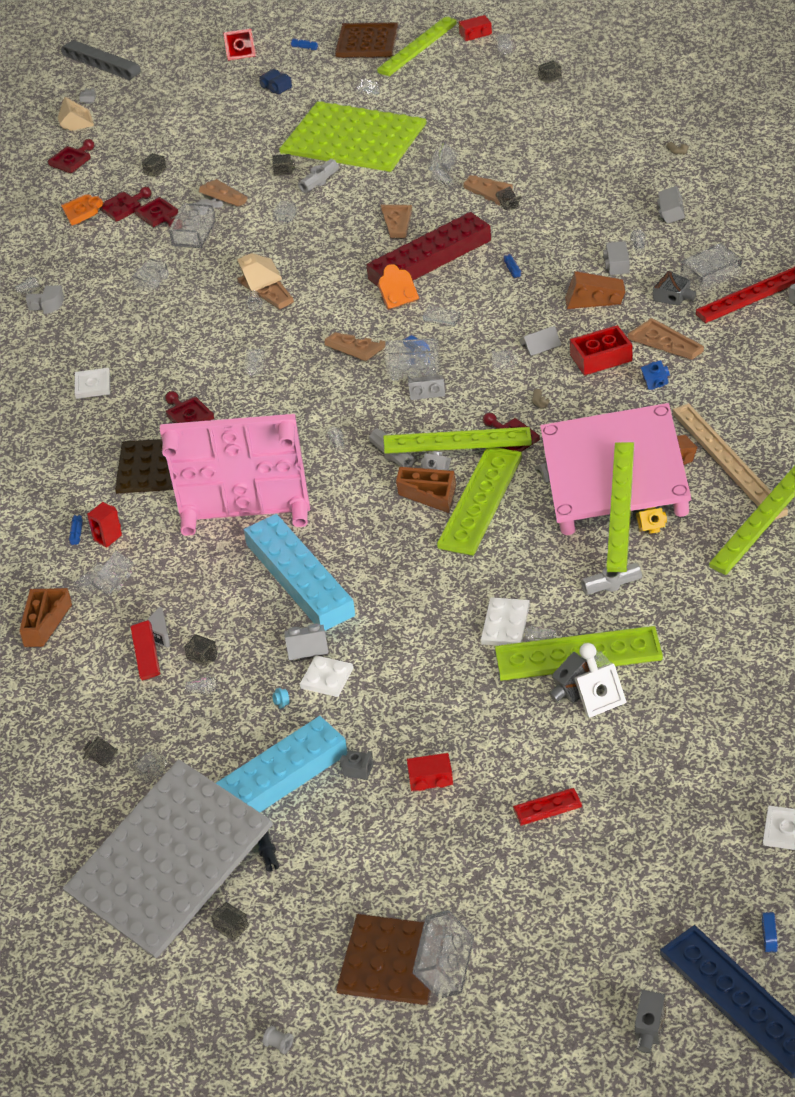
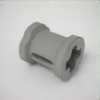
M271 1025L264 1033L262 1044L266 1047L272 1046L277 1048L280 1053L286 1054L293 1044L294 1036L291 1033H282L275 1026Z

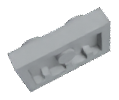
M443 375L408 379L411 400L445 396Z

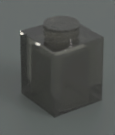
M554 60L538 65V78L546 84L561 79V65Z
M151 153L142 161L144 175L157 178L167 169L165 156Z
M291 154L272 156L274 176L293 175L292 169H295V161L291 160Z
M195 634L184 646L187 660L207 667L217 658L218 652L215 641Z
M228 902L217 908L211 916L214 930L233 942L249 927L246 913Z

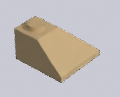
M67 97L64 98L58 115L59 124L63 129L73 131L94 126L90 110Z
M251 253L237 259L251 292L282 280L274 262L270 258Z

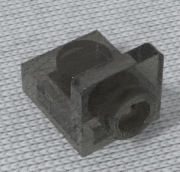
M510 186L495 194L504 210L517 208L522 199L521 196L516 197Z
M97 736L93 742L89 740L83 748L85 753L82 759L86 761L90 757L105 768L116 755L118 749Z

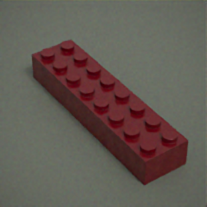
M472 212L466 213L367 263L368 280L378 287V281L384 276L385 267L396 265L399 270L408 271L412 281L490 242L491 225Z

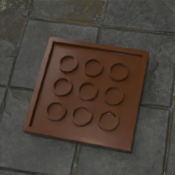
M398 22L342 23L335 57H392L399 28Z
M357 914L338 980L337 994L428 1006L446 931L445 925Z

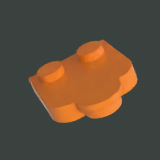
M86 194L61 206L71 226L96 215L98 209L103 205V201L98 196L92 197Z
M396 265L386 266L383 272L384 276L378 281V287L387 310L419 300L409 272L399 270Z

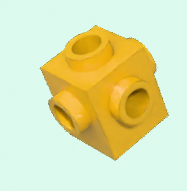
M644 508L645 511L636 513L639 532L649 530V534L661 532L660 528L665 527V523H667L665 511L662 512V508Z

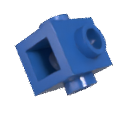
M661 360L641 367L648 390L669 384L667 377L670 376L667 365L663 366Z

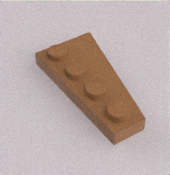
M244 276L237 278L241 285L250 290ZM280 281L253 292L279 310L294 302L293 297Z
M650 318L628 333L629 340L691 360L704 352L703 345L653 318Z

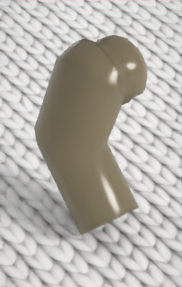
M672 141L666 145L674 154L684 155L689 149V146L684 143L681 144V147L676 146Z
M540 389L533 391L532 403L541 409L548 407L549 399L545 400V396L542 397V391Z

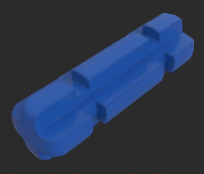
M294 38L291 42L292 47L299 46V48H311V50H317L318 43L314 41L310 42Z
M505 255L503 257L504 262L514 278L521 277V270L512 255Z
M74 515L72 517L69 535L71 545H78L80 542L83 523L81 515Z

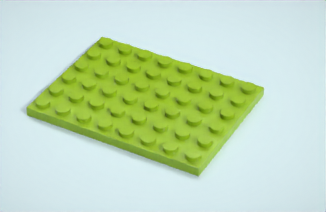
M317 101L279 150L282 154L323 161L333 159L336 163L391 172L426 125V119Z

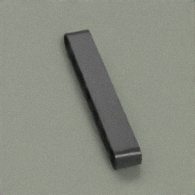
M75 40L70 41L61 48L65 57L78 60L81 63L127 80H131L141 73V68L137 63Z

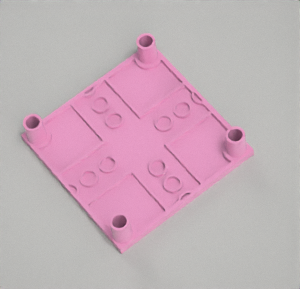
M669 403L540 425L556 519L562 534L572 535L575 533L574 520L610 514L615 442H634L631 511L673 504L676 516L683 517L689 513L691 494Z
M295 414L160 425L163 442L162 454L167 459L181 519V533L183 535L195 534L196 520L292 512V523L294 526L304 527L307 525L310 502Z

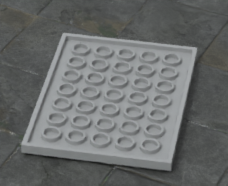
M178 759L63 887V890L157 959L270 829L273 823L269 818Z

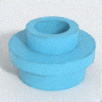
M276 688L272 696L273 702L279 708H284L289 704L288 692L286 689Z

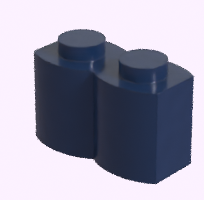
M271 69L259 76L260 86L277 95L292 88L291 77L285 73L281 74L276 69Z

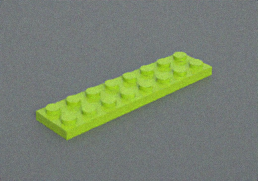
M496 447L485 449L437 542L438 549L474 556L522 459V452Z
M655 626L495 646L500 681L553 674L573 652L580 655V647L585 643H591L596 648L594 658L597 668L609 663L621 666L663 660V654Z

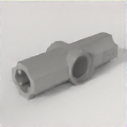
M330 159L321 166L312 167L311 173L298 182V187L302 192L307 193L315 186L324 185L326 178L339 170V165L335 160Z
M377 428L372 431L369 441L384 453L383 435L387 434ZM409 452L384 454L386 460L394 461L399 467H411L415 462V458Z
M638 563L627 565V572H607V567H605L602 573L581 579V585L585 595L602 590L613 592L618 590L622 584L641 579L642 572Z

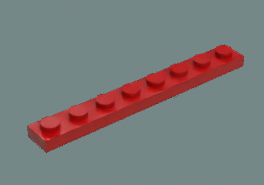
M795 267L696 309V316L703 322L708 323L795 284Z

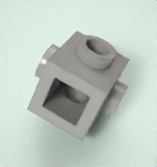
M431 451V454L425 453V456L422 458L421 468L449 470L451 458L442 456V452Z

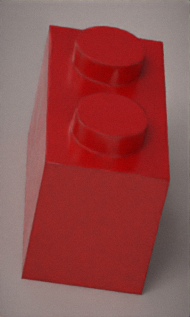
M486 15L459 21V34L465 41L492 35L491 21Z
M101 502L87 514L93 541L106 548L122 536L121 524L117 515L118 511L114 506Z
M449 752L406 759L411 791H423L429 788H444L453 785Z

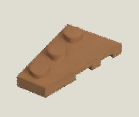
M470 175L463 183L465 189L477 195L480 194L485 199L492 200L499 206L513 189V184L481 178L475 175Z
M218 179L207 182L199 188L200 193L238 207L247 202V196Z
M381 205V211L390 238H406L412 214V205Z
M335 332L325 339V345L347 355L357 357L360 360L367 361L386 347V341L380 340L377 343L372 342L371 338L355 339L354 335Z

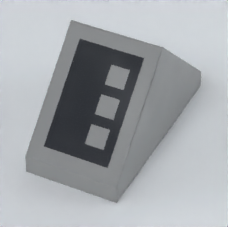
M160 607L147 620L151 622L155 643L168 648L171 646L163 608Z

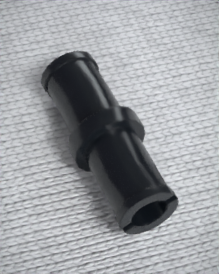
M267 831L258 841V852L263 857L266 871L271 872L273 871L272 865L277 870L279 863L275 855V845L271 842L269 831Z

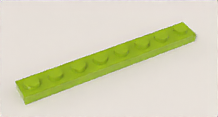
M446 16L377 68L378 73L390 77L457 24V20Z
M530 427L383 435L384 454L531 445Z
M615 442L607 572H627L634 442Z
M795 465L709 562L710 568L727 575L795 497Z

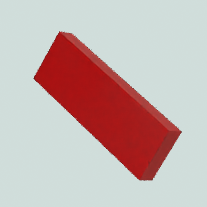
M147 620L130 626L140 679L143 681L161 675L151 622Z
M570 788L513 806V811L522 826L581 808L582 802L575 788Z

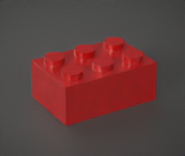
M616 325L570 339V356L583 375H588L633 361L632 343L621 328Z

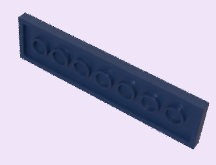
M695 924L660 949V955L782 1071L791 1079L795 1078V1016Z

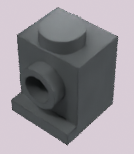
M348 750L346 755L341 756L340 767L343 770V776L368 780L374 765L372 751L363 753Z

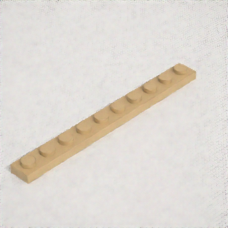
M689 403L673 409V415L758 507L771 493L769 488ZM785 507L775 520L787 516L788 509Z

